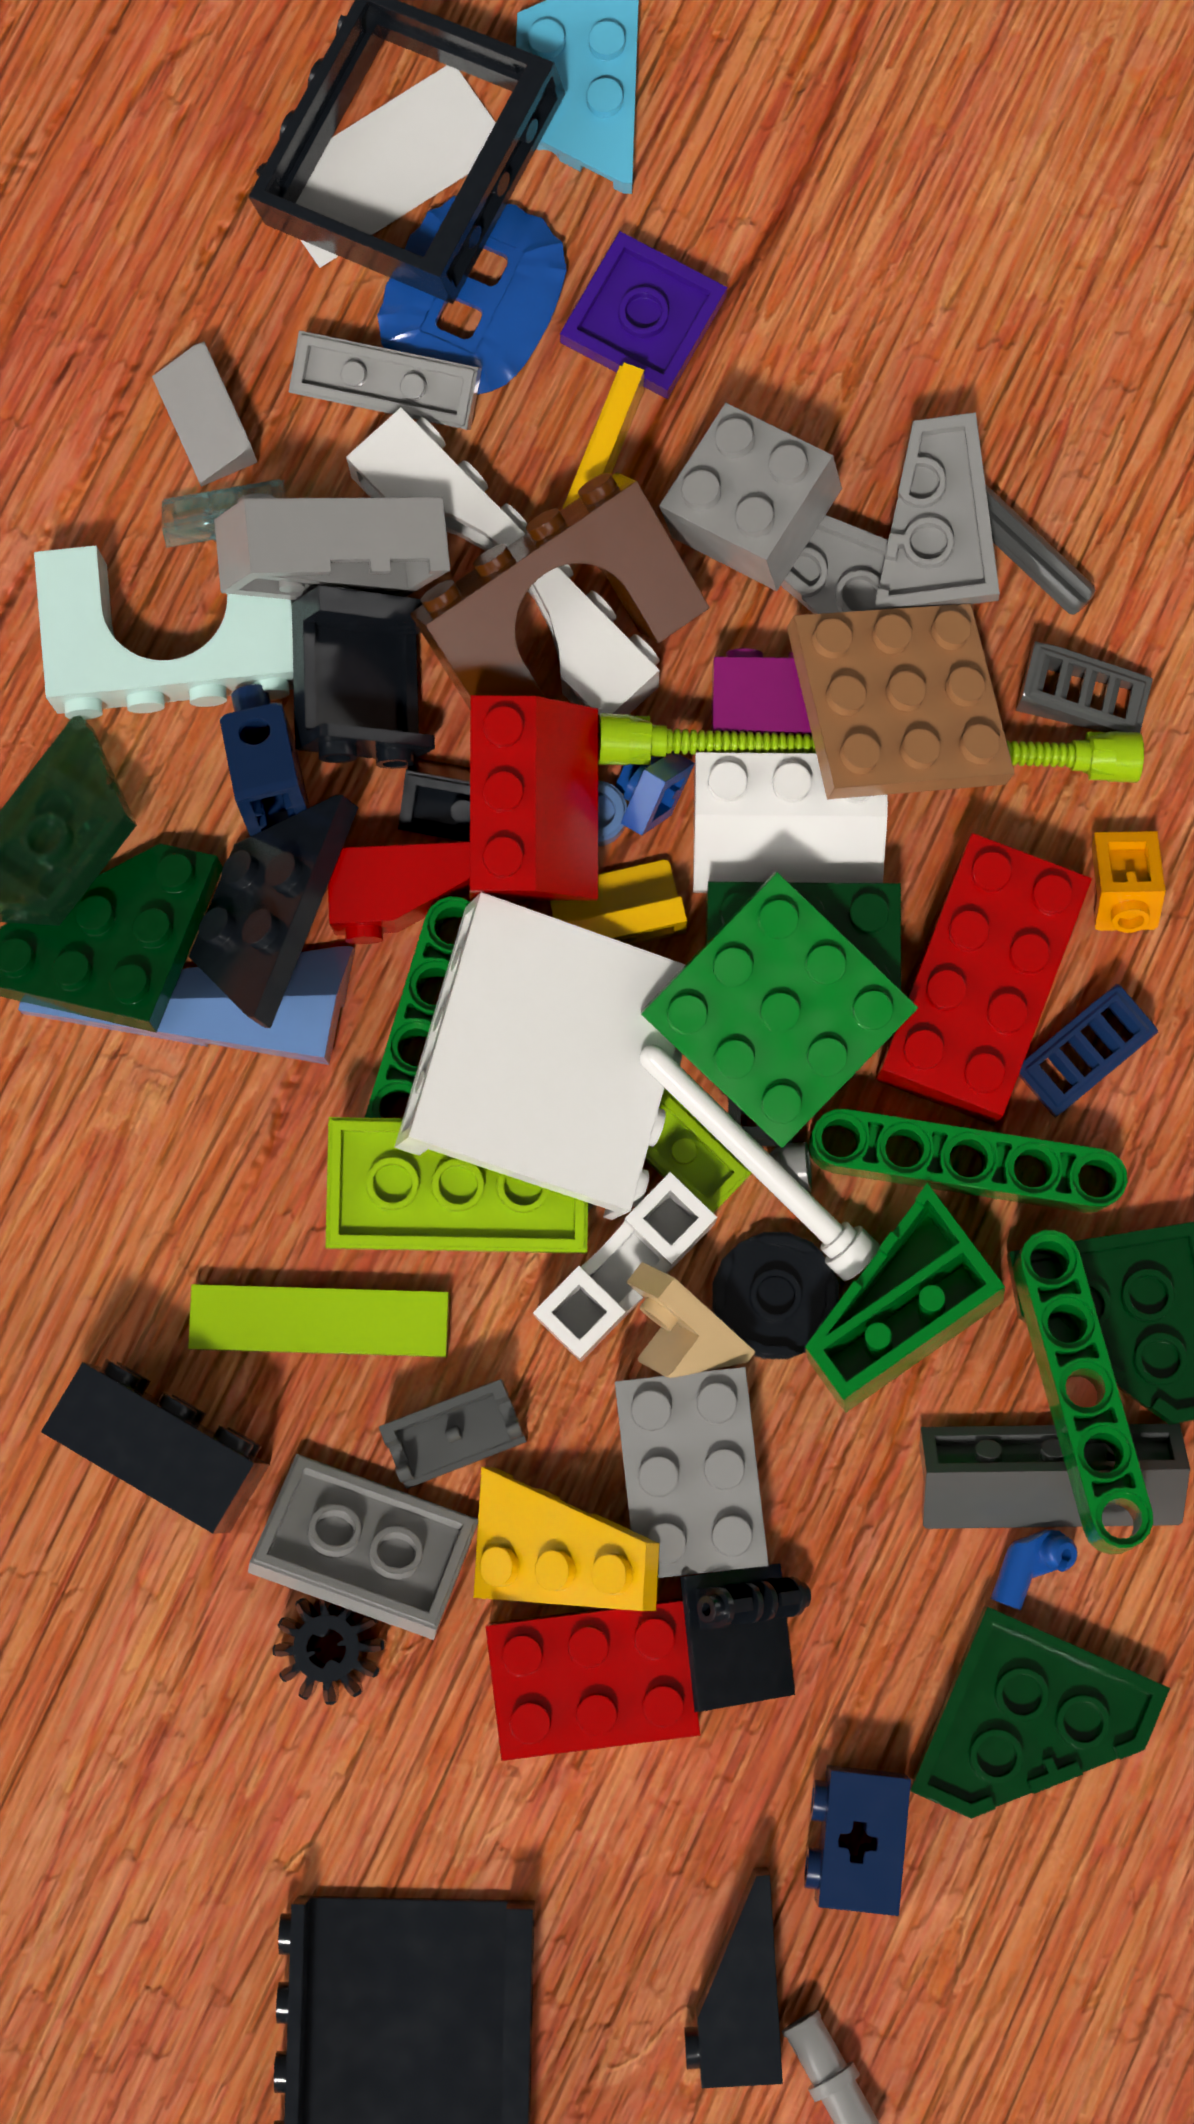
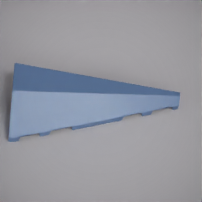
M338 946L301 952L271 1028H264L247 1017L199 967L182 969L157 1033L21 1001L18 1010L25 1015L206 1047L209 1044L329 1065L340 1008L344 1007L355 949L352 946Z

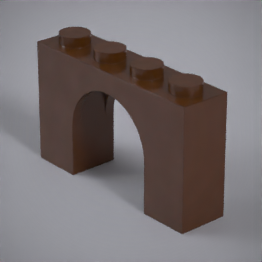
M617 472L613 475L611 473H603L592 478L578 490L580 498L561 511L558 508H553L541 513L527 524L526 531L528 533L508 547L506 544H500L488 549L474 561L475 569L457 582L453 580L441 582L422 596L421 602L423 605L411 612L410 615L469 709L471 695L539 696L545 698L518 651L515 638V622L521 601L529 588L541 576L557 567L574 563L597 566L610 582L638 631L657 643H660L710 608L636 480Z

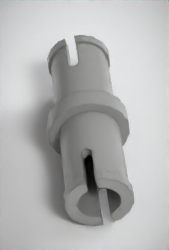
M818 2010L799 2018L781 2031L784 2037L788 2039L812 2083L808 2087V2091L814 2102L820 2100L823 2102L834 2124H880L855 2080L859 2077L860 2073L853 2061L845 2062L824 2025Z

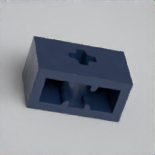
M827 1765L825 1781L814 1780L810 1818L813 1821L822 1822L819 1848H807L804 1888L815 1889L814 1899L818 1907L899 1916L911 1779L905 1773ZM853 1821L861 1822L866 1834L873 1837L871 1844L865 1843L860 1845L858 1856L850 1855L845 1843L838 1840L840 1834L851 1833Z

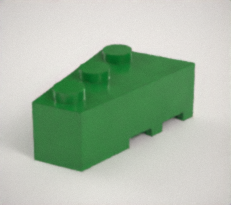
M926 1183L915 1198V1203L895 1230L890 1232L879 1247V1251L857 1281H853L805 1346L808 1362L845 1413L1004 1302V1284L928 1183Z

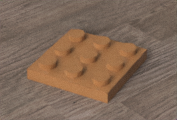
M971 604L793 616L787 626V631L827 800L1006 785L1015 774Z

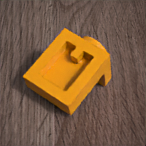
M1158 831L1094 832L1092 857L1097 890V903L1094 914L1095 929L1098 931L1133 933L1140 930H1154L1158 928L1166 892Z

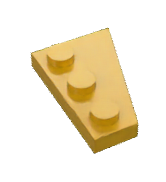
M481 1467L473 1598L656 1611L660 1543L597 1514L587 1513L561 1501L560 1497L515 1480L513 1475L500 1469Z

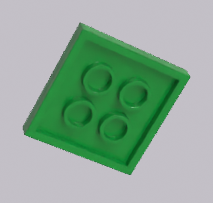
M775 871L644 1007L641 1015L769 1137L783 1148L918 1007Z

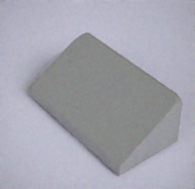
M204 341L189 348L152 376L201 487L258 463L251 443Z

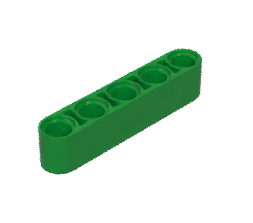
M461 897L440 899L430 907L425 917L365 1118H383L384 1108L389 1101L400 1096L408 1098L410 1096L418 1066H411L402 1060V1049L411 1038L417 1036L427 1037L436 1005H429L422 1001L419 997L420 989L423 983L430 978L436 976L445 977L454 944H447L441 941L438 937V929L449 918H462L465 907L470 902Z
M834 1109L823 1114L816 1122L808 1141L809 1153L814 1163L822 1170L831 1173L924 1187L928 1183L932 1189L1083 1213L1098 1212L1110 1206L1123 1195L1128 1183L1127 1170L1122 1160L1114 1153L1104 1149L849 1109ZM831 1126H842L851 1131L856 1140L854 1153L847 1157H836L829 1154L822 1144V1133L824 1130ZM894 1136H906L913 1140L919 1149L917 1164L911 1167H900L892 1163L886 1154L887 1140ZM963 1145L974 1148L982 1159L980 1174L975 1177H964L955 1172L950 1164L952 1148ZM1030 1155L1042 1163L1045 1169V1180L1042 1186L1028 1187L1017 1179L1014 1173V1164L1017 1157ZM1093 1165L1105 1172L1109 1187L1104 1197L1095 1198L1089 1196L1081 1189L1078 1175L1082 1166Z
M1043 1230L1032 1235L1016 1256L1013 1265L1014 1281L1083 1531L1089 1543L1098 1551L1109 1555L1122 1554L1142 1543L1150 1534L1153 1525V1511L1080 1252L1075 1242L1066 1234L1056 1230ZM1041 1251L1053 1254L1058 1258L1062 1266L1061 1277L1045 1279L1037 1275L1031 1266V1254ZM1065 1314L1074 1319L1079 1327L1080 1336L1078 1341L1064 1343L1054 1338L1048 1329L1049 1316ZM1071 1377L1088 1379L1097 1391L1096 1405L1092 1407L1075 1405L1066 1393L1067 1379ZM1099 1440L1106 1443L1112 1449L1115 1455L1113 1471L1101 1473L1093 1470L1087 1464L1084 1458L1086 1442ZM1119 1505L1130 1513L1133 1519V1530L1129 1538H1117L1106 1531L1102 1523V1513L1105 1506Z

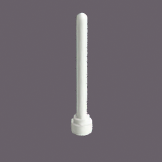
M649 1045L641 1051V1065L823 1242L820 1249L827 1255L825 1263L843 1281H848L855 1277L871 1262L877 1254L880 1244L862 1226L853 1228L848 1222L840 1224L661 1047Z

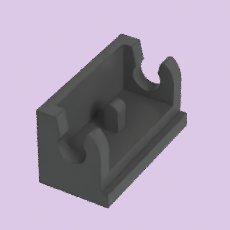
M502 1379L379 1426L384 1443L389 1448L393 1457L396 1474L400 1482L404 1483L406 1489L527 1442Z

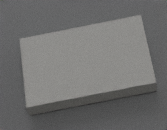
M296 1454L251 1557L248 1573L434 1640L475 1535L478 1519Z

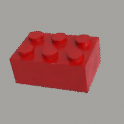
M682 1598L657 1601L656 1611L602 1608L492 1622L485 1626L501 1761L701 1736L698 1712L694 1711Z

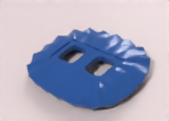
M456 196L450 198L441 207L428 210L421 226L410 235L405 250L422 257L425 256ZM506 204L483 248L504 257L508 262L499 282L496 285L488 286L467 277L455 300L480 311L482 314L472 337L462 339L437 327V321L448 302L392 278L389 279L385 286L383 303L377 314L381 344L384 348L482 368L477 395L492 392L506 385L516 377L527 363L549 325L559 300L567 271L563 242L551 232L543 218L527 214L517 205Z

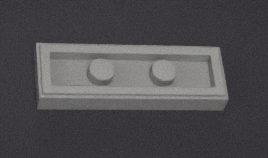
M299 331L289 393L394 414L401 407L413 419L423 417L428 422L471 430L482 368Z

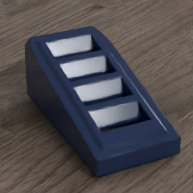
M1115 984L1024 1060L1019 1077L1056 1118L1158 1033V1029L1119 984ZM1107 1009L1111 1011L1132 1036L1126 1043L1101 1015ZM1089 1025L1113 1053L1106 1060L1081 1033L1086 1026ZM1067 1042L1092 1070L1085 1077L1060 1049ZM1046 1059L1052 1062L1072 1086L1065 1094L1040 1067V1064Z

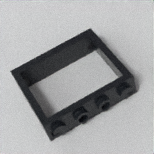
M355 0L347 16H340L336 28V36L324 58L318 59L313 65L308 78V88L296 110L290 111L284 118L280 128L279 141L268 161L262 163L256 170L259 178L248 197L265 225L454 304L566 94L555 63L398 0ZM384 40L513 91L424 257L296 204Z

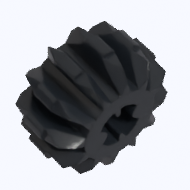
M307 1598L299 1599L295 1605L305 1624L302 1625L294 1619L287 1617L281 1618L278 1623V1628L284 1633L295 1637L294 1643L282 1642L275 1644L272 1648L273 1655L279 1657L294 1655L296 1662L284 1668L279 1674L283 1682L294 1679L301 1672L307 1677L301 1685L298 1694L304 1700L309 1699L313 1695L319 1682H323V1698L327 1705L335 1704L339 1697V1679L347 1692L352 1697H357L363 1692V1687L354 1670L356 1669L370 1677L378 1676L381 1671V1667L376 1662L363 1657L364 1652L384 1650L386 1648V1641L378 1637L364 1640L362 1631L375 1626L379 1620L364 1616L356 1623L351 1619L355 1611L342 1607L340 1613H336V1605L320 1599L321 1615H318L314 1606ZM335 1630L344 1639L337 1645L346 1646L344 1658L334 1657L324 1664L315 1655L321 1651V1648H313L315 1636L325 1637Z

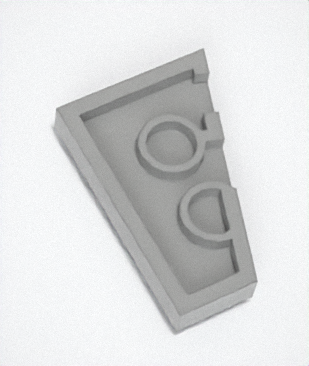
M976 412L915 420L912 424L874 610L999 601L1000 592Z
M825 515L781 586L814 614L874 610L888 540Z

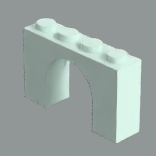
M96 545L34 552L45 695L57 714L65 713V717L68 719L87 720L100 717L103 714L102 709L127 707V710L133 713H153L163 710L166 702L189 700L193 706L211 707L226 703L227 696H231L236 689L251 684L262 685L263 691L269 693L270 700L287 697L290 694L289 690L294 689L292 602L295 600L227 594V605L223 621L215 635L203 647L194 653L178 659L153 660L132 653L115 639L112 627L107 564Z

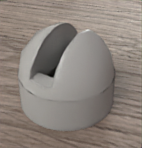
M807 1142L787 1143L783 1148L778 1146L769 1153L803 1188L811 1193L812 1173Z

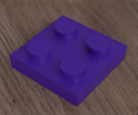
M619 231L560 332V343L616 373L619 366H623L624 362L644 369V387L668 399L726 299L727 287Z

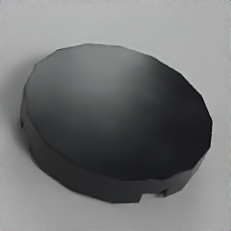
M763 1232L740 1242L722 1259L712 1283V1310L714 1314L756 1351L753 1356L762 1360H788L805 1353V1346L839 1302V1282L835 1272L825 1263L823 1253L812 1242L789 1232Z

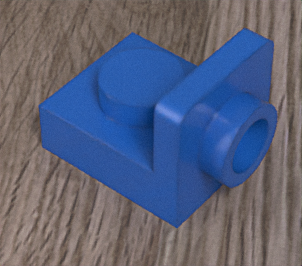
M672 751L671 754L666 753V757L651 756L650 765H624L616 782V788L624 794V799L630 803L621 824L640 835H644L669 818L676 807L695 763L680 754H674Z

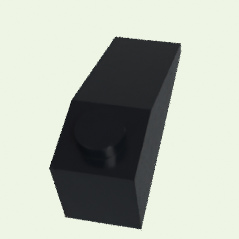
M767 1867L754 1868L696 2006L697 2027H684L686 2068L700 2069L702 2089L783 2084L771 1883Z

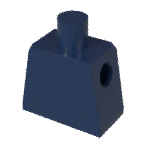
M260 684L246 685L236 689L231 694L234 712L224 714L220 718L235 801L250 837L310 808L297 750H295L294 737L283 705L281 703H271L269 693L263 691Z

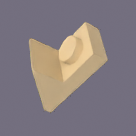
M641 1262L626 1282L645 1299L639 1307L640 1310L661 1326L638 1358L639 1363L665 1377L674 1378L747 1363L756 1351L674 1277Z

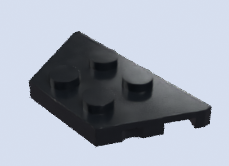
M343 795L332 796L234 844L231 854L223 866L222 876L209 908L200 922L197 937L188 956L247 1017L264 1028H271L359 808Z

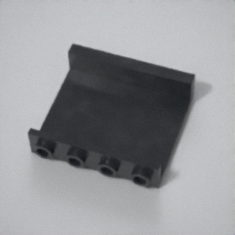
M298 1896L291 1904V1913H281L279 1922V1955H290L289 1982L278 1983L276 1998L277 2024L288 2025L287 2051H277L274 2064V2092L285 2093L284 2120H275L274 2124H530L535 1901Z

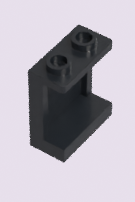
M319 585L292 602L295 750L319 753V760L323 762L345 763L354 761L357 757L376 759V766L380 768L401 769L413 766L415 758L435 749V736L419 733L416 635L421 633L410 613L423 605L421 599Z

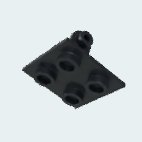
M781 1563L680 1577L694 1711L702 1712L795 1695L787 1617L799 1616L810 1605L811 1591L808 1585L795 1577H782Z

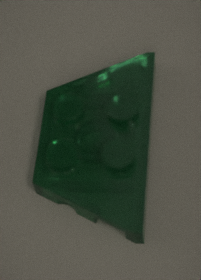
M80 715L72 717L0 810V922L60 926L137 826L94 729Z

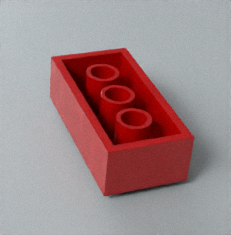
M971 833L960 856L907 995L918 1009L892 1035L875 1080L994 1126L1005 1113L1092 878Z

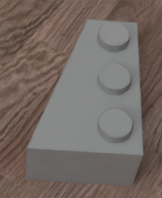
M256 493L240 497L237 500V504L214 519L221 593L297 600L321 585L407 597L450 571L443 497L275 498L270 494Z

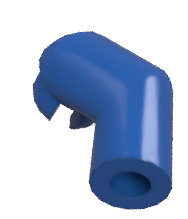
M1046 1529L1014 1541L1007 1549L990 1599L1021 1610L1032 1578L1055 1570L1063 1572L1069 1570L1075 1564L1078 1551L1074 1541L1065 1536L1061 1531Z

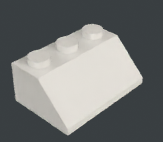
M696 752L694 765L693 893H706L708 881L766 882L775 871L787 882L883 883L888 795L827 800L816 753Z

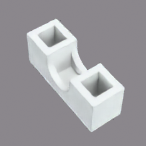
M669 1172L626 1216L623 1224L587 1262L581 1267L578 1266L533 1312L535 1318L582 1362L643 1299L640 1294L626 1283L641 1262L667 1274L715 1225L717 1216Z

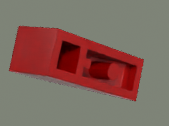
M470 842L342 848L328 883L329 924L335 936L345 935V942L350 944L379 943L383 941V933H398L424 919L430 907L440 899L447 897L462 898L469 894Z

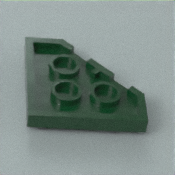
M159 843L1 926L0 997L157 1033L199 929L200 922L204 917L221 875L223 866L218 857L212 854Z
M1194 1222L1074 1241L1080 1252L1118 1389L1169 1425L1194 1421ZM1020 1250L1010 1251L1006 1255L1018 1318L1026 1323L1013 1275V1265ZM1046 1251L1031 1254V1266L1037 1275L1045 1279L1061 1277L1062 1266L1058 1258ZM1065 1314L1049 1316L1048 1329L1054 1338L1064 1343L1078 1341L1080 1336L1079 1327L1074 1319Z
M984 1606L914 1772L910 1791L968 1818H975L995 1810L997 1806L1030 1793H1038L1083 1775V1772L1145 1750L1170 1688L990 1607Z

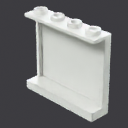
M480 892L465 907L394 1148L418 1156L429 1149L605 1208L603 1217L610 1220L630 1212L632 1207H636L645 1195L649 1182V1171L642 1168L648 1146L653 1147L657 1143L666 1118L665 1110L659 1108L664 1087L641 1065L640 1053L646 1046L657 1045L679 1066L682 1060V1053L641 1015V1011L685 964Z

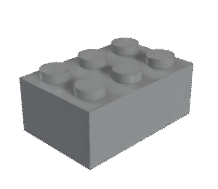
M746 1367L704 1371L674 1378L659 1376L615 1381L630 1527L632 1531L660 1543L658 1578L769 1566Z

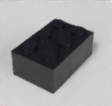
M106 1359L102 1367L82 1362L41 1432L212 1534L230 1533L270 1466L256 1457L262 1446L230 1427L226 1429L219 1425L216 1432L201 1425V1422L206 1415L205 1412L173 1394L170 1396L162 1392L159 1399L145 1392L151 1381L119 1362L114 1363Z

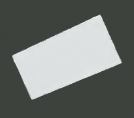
M446 65L333 136L296 204L373 235L468 175L496 122L460 71ZM301 240L319 268L338 257L336 254Z

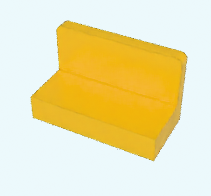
M659 860L599 874L598 901L549 900L553 918L629 945L686 933L687 918L682 897H678L671 865L667 860Z

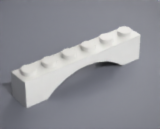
M401 407L346 456L351 478L371 498L443 497L446 532L458 535L485 551L500 544H506L508 547L528 533L526 531L527 522L511 505L505 503L500 508L485 493L488 485L470 463L463 460L457 465L442 449L446 446L444 439L430 422L423 417H420L415 422ZM568 564L547 572L529 588L528 593L535 600L551 631L560 663L562 694L571 703L598 708V720L600 713L630 714L659 687L660 670L656 667L660 662L658 656L640 636L634 634L631 638H628L613 623L616 615L609 604L598 593L591 590L585 595L572 582L570 577L573 576V571Z

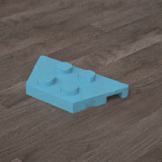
M545 0L518 12L516 48L554 62L566 93L536 149L548 150L554 153L560 162L580 172L585 167L612 181L613 189L623 194H632L639 0Z

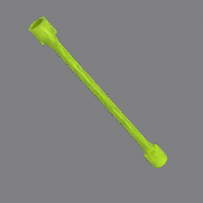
M600 713L598 720V764L650 765L651 756L666 757V753L671 754L672 751L674 754H679L680 751L682 754H687L689 751L691 755H695L696 751L714 753H816L812 735L810 737L808 733H805L802 737L801 733H796L795 736L793 733H788L786 736L783 732L779 736L776 732H772L771 735L769 732H764L763 735L761 732H756L754 735L751 731H748L747 734L744 731H740L739 734L736 731H732L729 734V731L726 730L722 734L720 730H716L715 733L712 730H707L706 733L704 730H699L697 733L695 729H692L689 733L687 729H683L682 732L680 729H675L673 732L672 729H667V725H652L650 716H632L629 714ZM1087 732L1085 740H1072L1071 743L1067 744L1063 742L1059 744L1056 742L1051 744L1044 742L1042 744L1039 741L1035 742V744L1032 741H1028L1027 744L1025 741H1020L1018 744L1017 741L1010 743V741L1006 740L1013 766H1016L1017 763L1019 766H1024L1025 763L1027 766L1034 764L1036 767H1039L1041 764L1043 767H1048V765L1051 767H1056L1057 765L1058 767L1066 766L1071 771H1083V773L1088 775V780L1137 783L1143 770L1144 742L1140 732Z

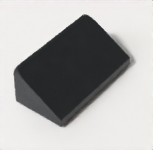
M415 758L414 765L407 767L405 773L398 830L470 842V767Z

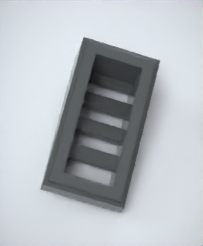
M1035 641L1029 652L1016 711L1101 732H1141L1153 678L1058 646ZM1047 670L1059 673L1054 695L1042 692ZM1071 676L1083 678L1077 703L1066 700ZM1095 682L1107 684L1101 711L1090 707ZM1119 687L1131 690L1125 719L1113 715Z

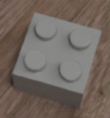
M725 403L659 507L673 539L777 591L837 498L842 487L832 454Z

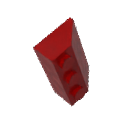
M471 695L470 900H473L482 892L502 900L598 901V708L539 696Z

